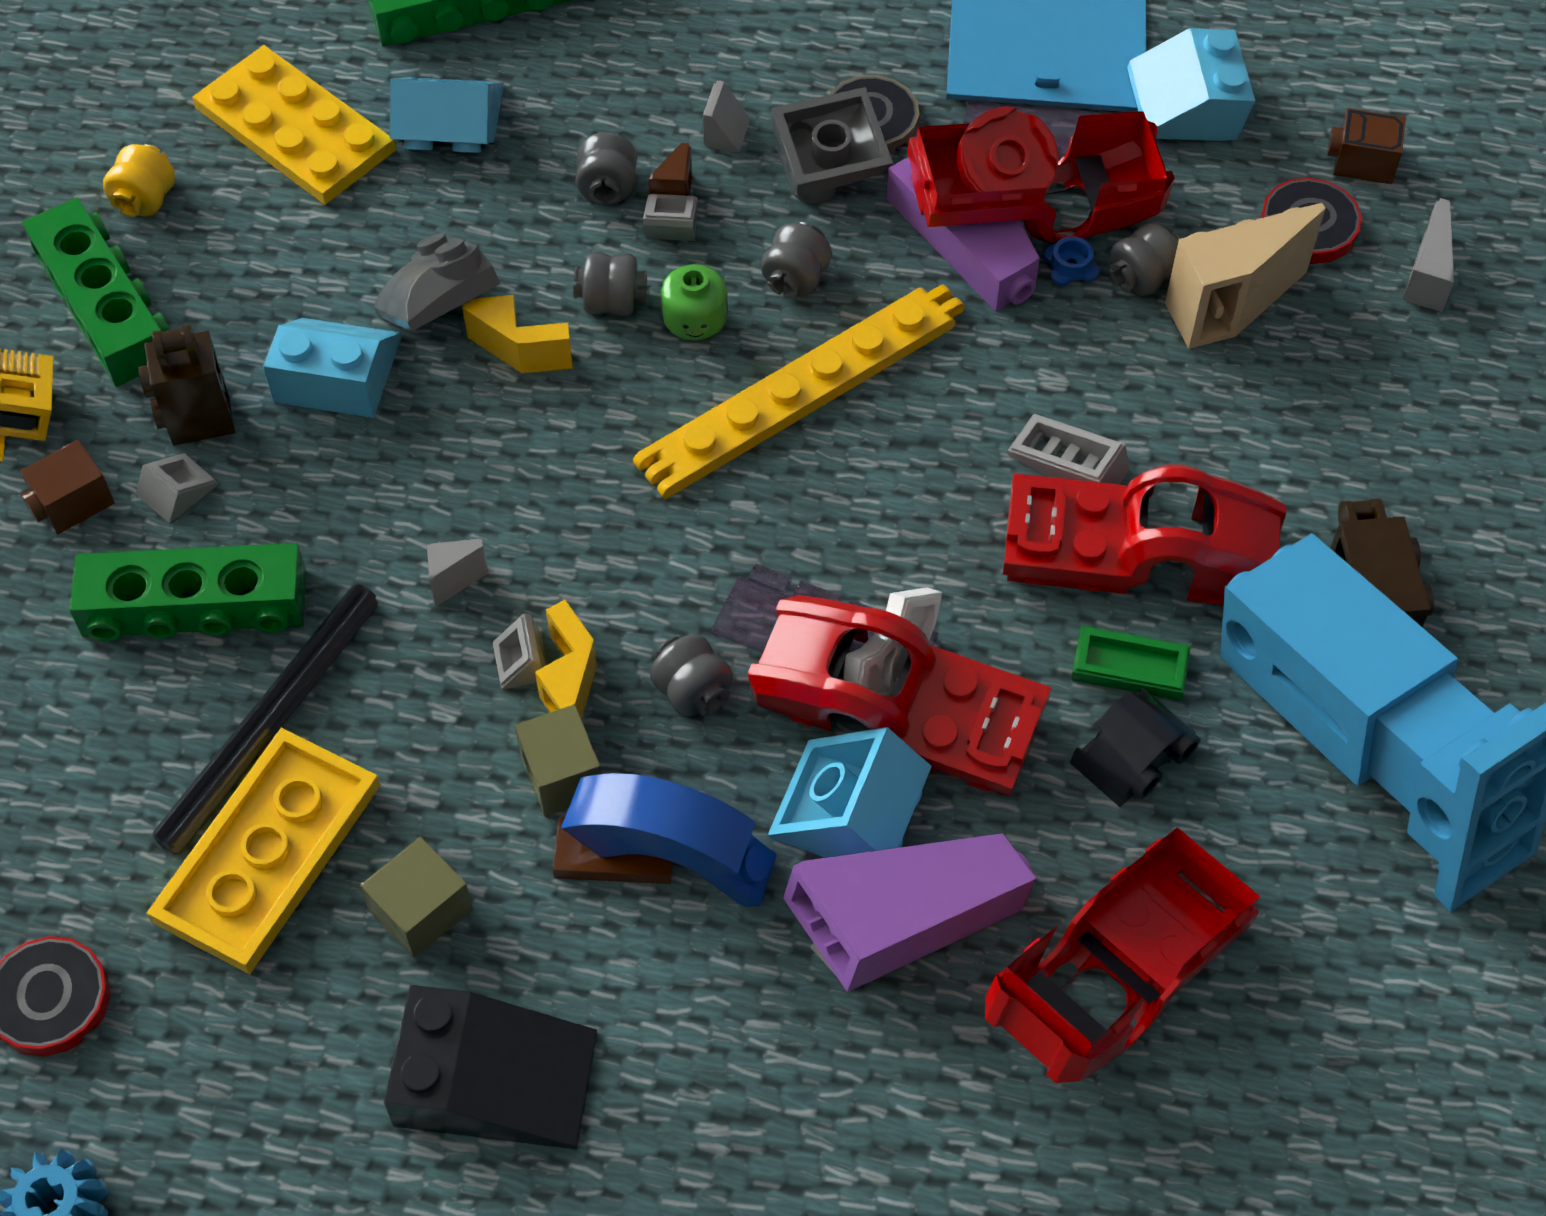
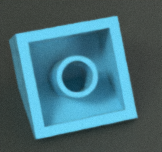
M1189 28L1130 60L1127 67L1138 111H1144L1147 121L1156 123L1158 132L1155 139L1237 140L1255 103L1235 30Z
M413 77L390 79V139L404 140V149L433 150V141L452 142V151L481 152V144H489L495 141L504 82Z
M300 318L279 325L263 365L273 401L275 403L374 418L402 337L401 333L308 318Z
M888 727L808 740L768 836L771 839L825 858L901 848L903 837L915 806L922 797V789L931 765Z

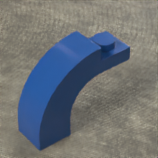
M607 773L581 777L561 826V829L601 858L625 854H642L672 861L699 874L736 903L745 907L760 906L777 856L775 852L752 835L756 822L734 807L693 788L659 778L636 774Z

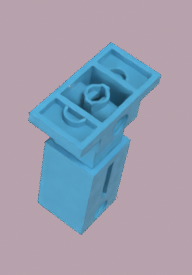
M1313 533L1293 545L1283 546L1271 559L1251 571L1239 573L1225 586L1220 649L1222 659L1357 787L1373 778L1410 812L1407 833L1439 862L1437 866L1439 873L1434 895L1450 913L1537 853L1546 821V703L1535 710L1526 708L1521 712L1509 703L1494 713L1454 678L1458 658Z

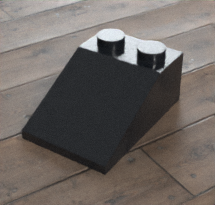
M410 985L384 1099V1104L393 1127L577 1150L597 1029L473 992Z

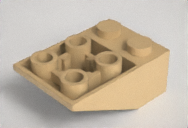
M1323 203L1303 208L1295 207L1283 213L1256 220H1243L1236 225L1209 232H1196L1188 237L1179 239L1165 304L1188 349L1236 337L1307 273L1326 209Z

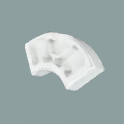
M926 587L890 593L886 611L901 616L915 624L925 633L929 641L937 621L942 592ZM875 633L861 648L846 654L843 680L859 684L881 695L890 696L894 691L909 653L898 641Z

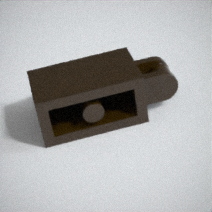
M191 324L183 325L179 329L161 332V330L153 331V341L144 343L147 365L139 366V376L145 397L155 396V398H151V408L157 429L167 428L173 446L235 434L229 391L209 330L194 333Z
M1380 498L1363 501H1341L1338 508L1339 525L1330 549L1423 627L1427 616H1431L1433 613L1434 597L1431 586L1422 581L1419 570L1421 562L1419 542L1416 537H1410L1405 516L1387 518L1383 502Z

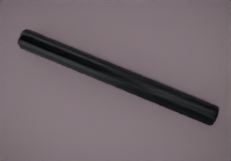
M356 584L347 591L155 828L153 837L163 849L173 854L183 851L378 607L376 595L370 589Z

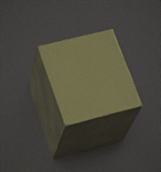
M575 704L515 724L520 756L544 817L569 809L580 778L601 774L599 762Z
M421 837L416 839L360 885L368 911L413 958L473 910L467 884Z

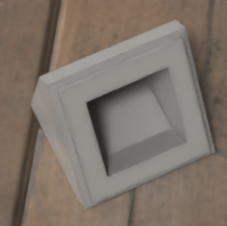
M665 194L648 195L643 216L645 238L695 241L698 197Z
M522 614L493 641L501 689L537 683L535 671L546 666L547 661L542 635L531 615Z

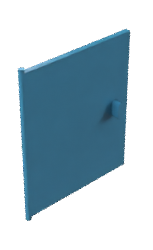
M952 0L946 99L1138 112L1127 67L1130 60L1146 52V0Z

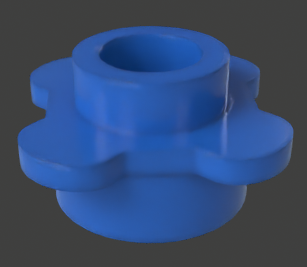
M1065 237L1060 239L1055 245L1048 246L1044 251V260L1051 265V281L1059 286H1066L1071 281L1077 280L1095 281L1099 276L1100 269L1092 262L1094 254L1092 246L1086 240L1079 237Z

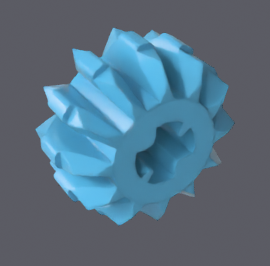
M60 1149L51 1164L43 1153L34 1152L32 1160L33 1169L25 1173L20 1168L11 1167L10 1176L17 1184L15 1188L0 1190V1204L6 1208L0 1213V1216H108L106 1208L99 1203L109 1196V1190L102 1179H95L97 1173L95 1166L88 1159H82L75 1163L73 1155L63 1149ZM55 1197L62 1199V1201L54 1200V1203L58 1206L56 1210L49 1214L43 1213L42 1210L50 1211V1207L47 1205L50 1200Z

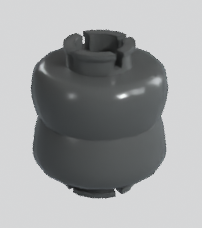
M602 132L585 138L578 147L577 152L578 167L575 183L579 193L587 200L601 205L617 204L628 199L633 193L636 184L635 169L638 156L634 145L627 138L616 133Z
M807 222L787 223L781 226L775 232L772 245L764 253L760 263L762 274L768 281V286L779 295H781L782 291L785 292L784 297L787 298L807 296L813 293L818 287L822 272L831 261V245L825 238L822 230L813 224L811 227H809Z
M1149 222L1140 226L1132 236L1115 243L1110 253V274L1115 284L1119 287L1123 283L1121 290L1125 292L1131 291L1135 295L1142 297L1155 293L1164 282L1170 280L1178 241L1181 239L1176 232L1172 235V228H1164L1160 224Z
M591 252L587 254L583 268L575 266L574 282L581 283H576L573 286L574 299L583 298V309L590 315L611 313L621 317L632 316L635 311L636 301H642V303L646 301L647 287L639 286L647 284V270L637 271V258L632 254L626 253L610 256L602 252Z
M696 634L683 637L673 636L659 646L662 652L656 650L654 654L655 661L651 668L650 677L654 686L668 696L677 713L688 717L699 714L703 716L706 714L707 716L716 712L724 705L720 699L722 698L723 701L728 700L730 695L728 689L732 683L733 673L728 663L714 654L706 638Z

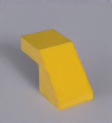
M514 295L474 298L462 304L467 337L520 373L573 369L568 322L518 327Z
M564 599L546 609L550 638L558 647L563 657L535 671L539 698L549 712L575 704L582 720L597 668L594 639Z

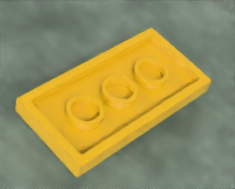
M265 45L192 96L195 108L324 205L396 151L395 141L390 139L387 133Z
M280 728L146 914L151 923L250 975L380 788L378 775L292 732Z

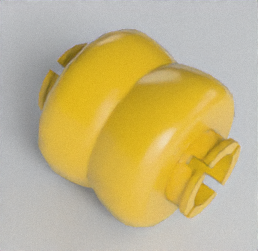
M131 144L123 147L117 155L114 166L103 179V190L110 200L112 207L115 210L117 208L120 209L119 213L128 217H136L137 215L146 217L156 214L162 206L164 196L175 184V170L164 152L159 153V148L146 144Z

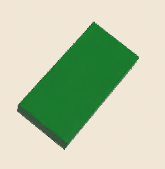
M1081 625L1071 680L1137 693L1145 689L1152 696L1182 701L1191 646Z

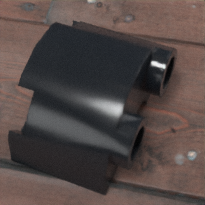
M1142 689L1138 696L1130 691L1117 700L1094 723L1100 731L1084 748H1076L1070 764L1115 804L1121 807L1133 795L1139 799L1146 797L1162 778L1163 773L1158 768L1165 762L1172 760L1177 764L1183 763L1198 747L1201 738L1145 689Z

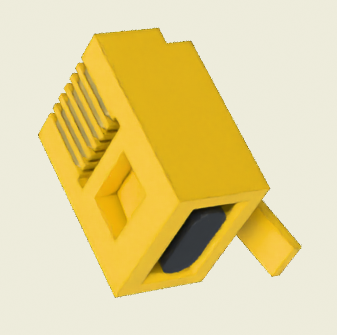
M0 348V462H3L5 436L46 441L52 410L53 356L38 354L37 358L35 353H31L30 357L28 352H25L24 355H21V351L14 354L15 350H11V353H8V349H4L3 353Z

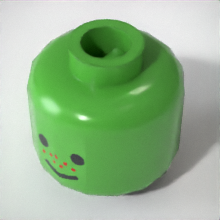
M697 264L681 266L670 272L664 279L661 289V308L665 326L672 334L686 340H703L717 334L725 325L728 315V291L722 276L708 266Z

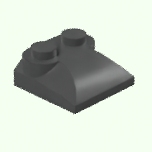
M866 87L771 108V119L778 153L791 191L802 202L808 204L827 202L835 196L839 187L888 171L889 167L893 166V161Z
M437 233L426 237L417 244L418 251L412 256V261L395 273L380 291L374 304V310L379 317L409 331H414L500 285V281L493 265L476 244L456 237L446 238L445 233Z

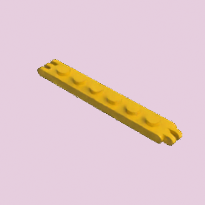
M944 284L929 292L922 287L917 288L642 449L634 456L633 463L640 471L647 469L645 477L652 485L660 482L657 491L666 500L953 329L955 326L953 317L961 314L965 309V305L957 297L951 299L952 291Z

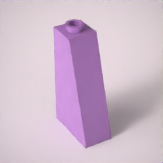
M909 157L888 168L886 199L995 312L1010 303L1014 305L1020 304L1032 295L1036 287L1040 258L1020 220L928 227L925 215H921L911 180L912 168Z
M1001 833L802 861L793 866L783 899L840 983L849 992L1018 913L1023 909L1037 878L1032 873L1031 866L1025 856L1016 851L1004 834Z

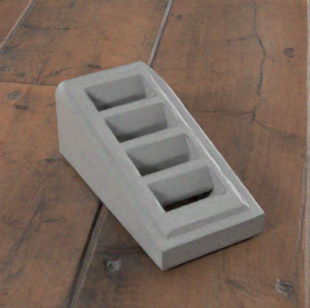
M1440 198L1435 203L1425 229L1403 299L1407 302L1442 312L1454 284L1450 201Z
M1037 414L1032 415L1007 450L1009 457L1053 478L1119 485L1130 468L1126 444ZM1044 435L1050 438L1042 451L1034 449ZM1062 445L1067 446L1068 448L1061 458L1055 456ZM1084 455L1087 458L1083 464H1077L1076 461L1079 457Z

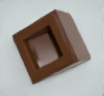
M681 143L652 173L649 178V195L690 196L693 175L692 152L689 143Z

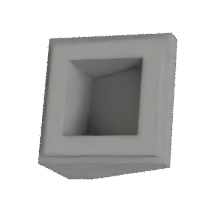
M717 80L716 84L714 83L703 113L704 145L709 148L739 152L750 118L725 82Z
M183 453L144 464L139 477L136 495L170 523L217 487L218 482Z
M482 539L427 545L429 581L435 605L443 603L488 574Z

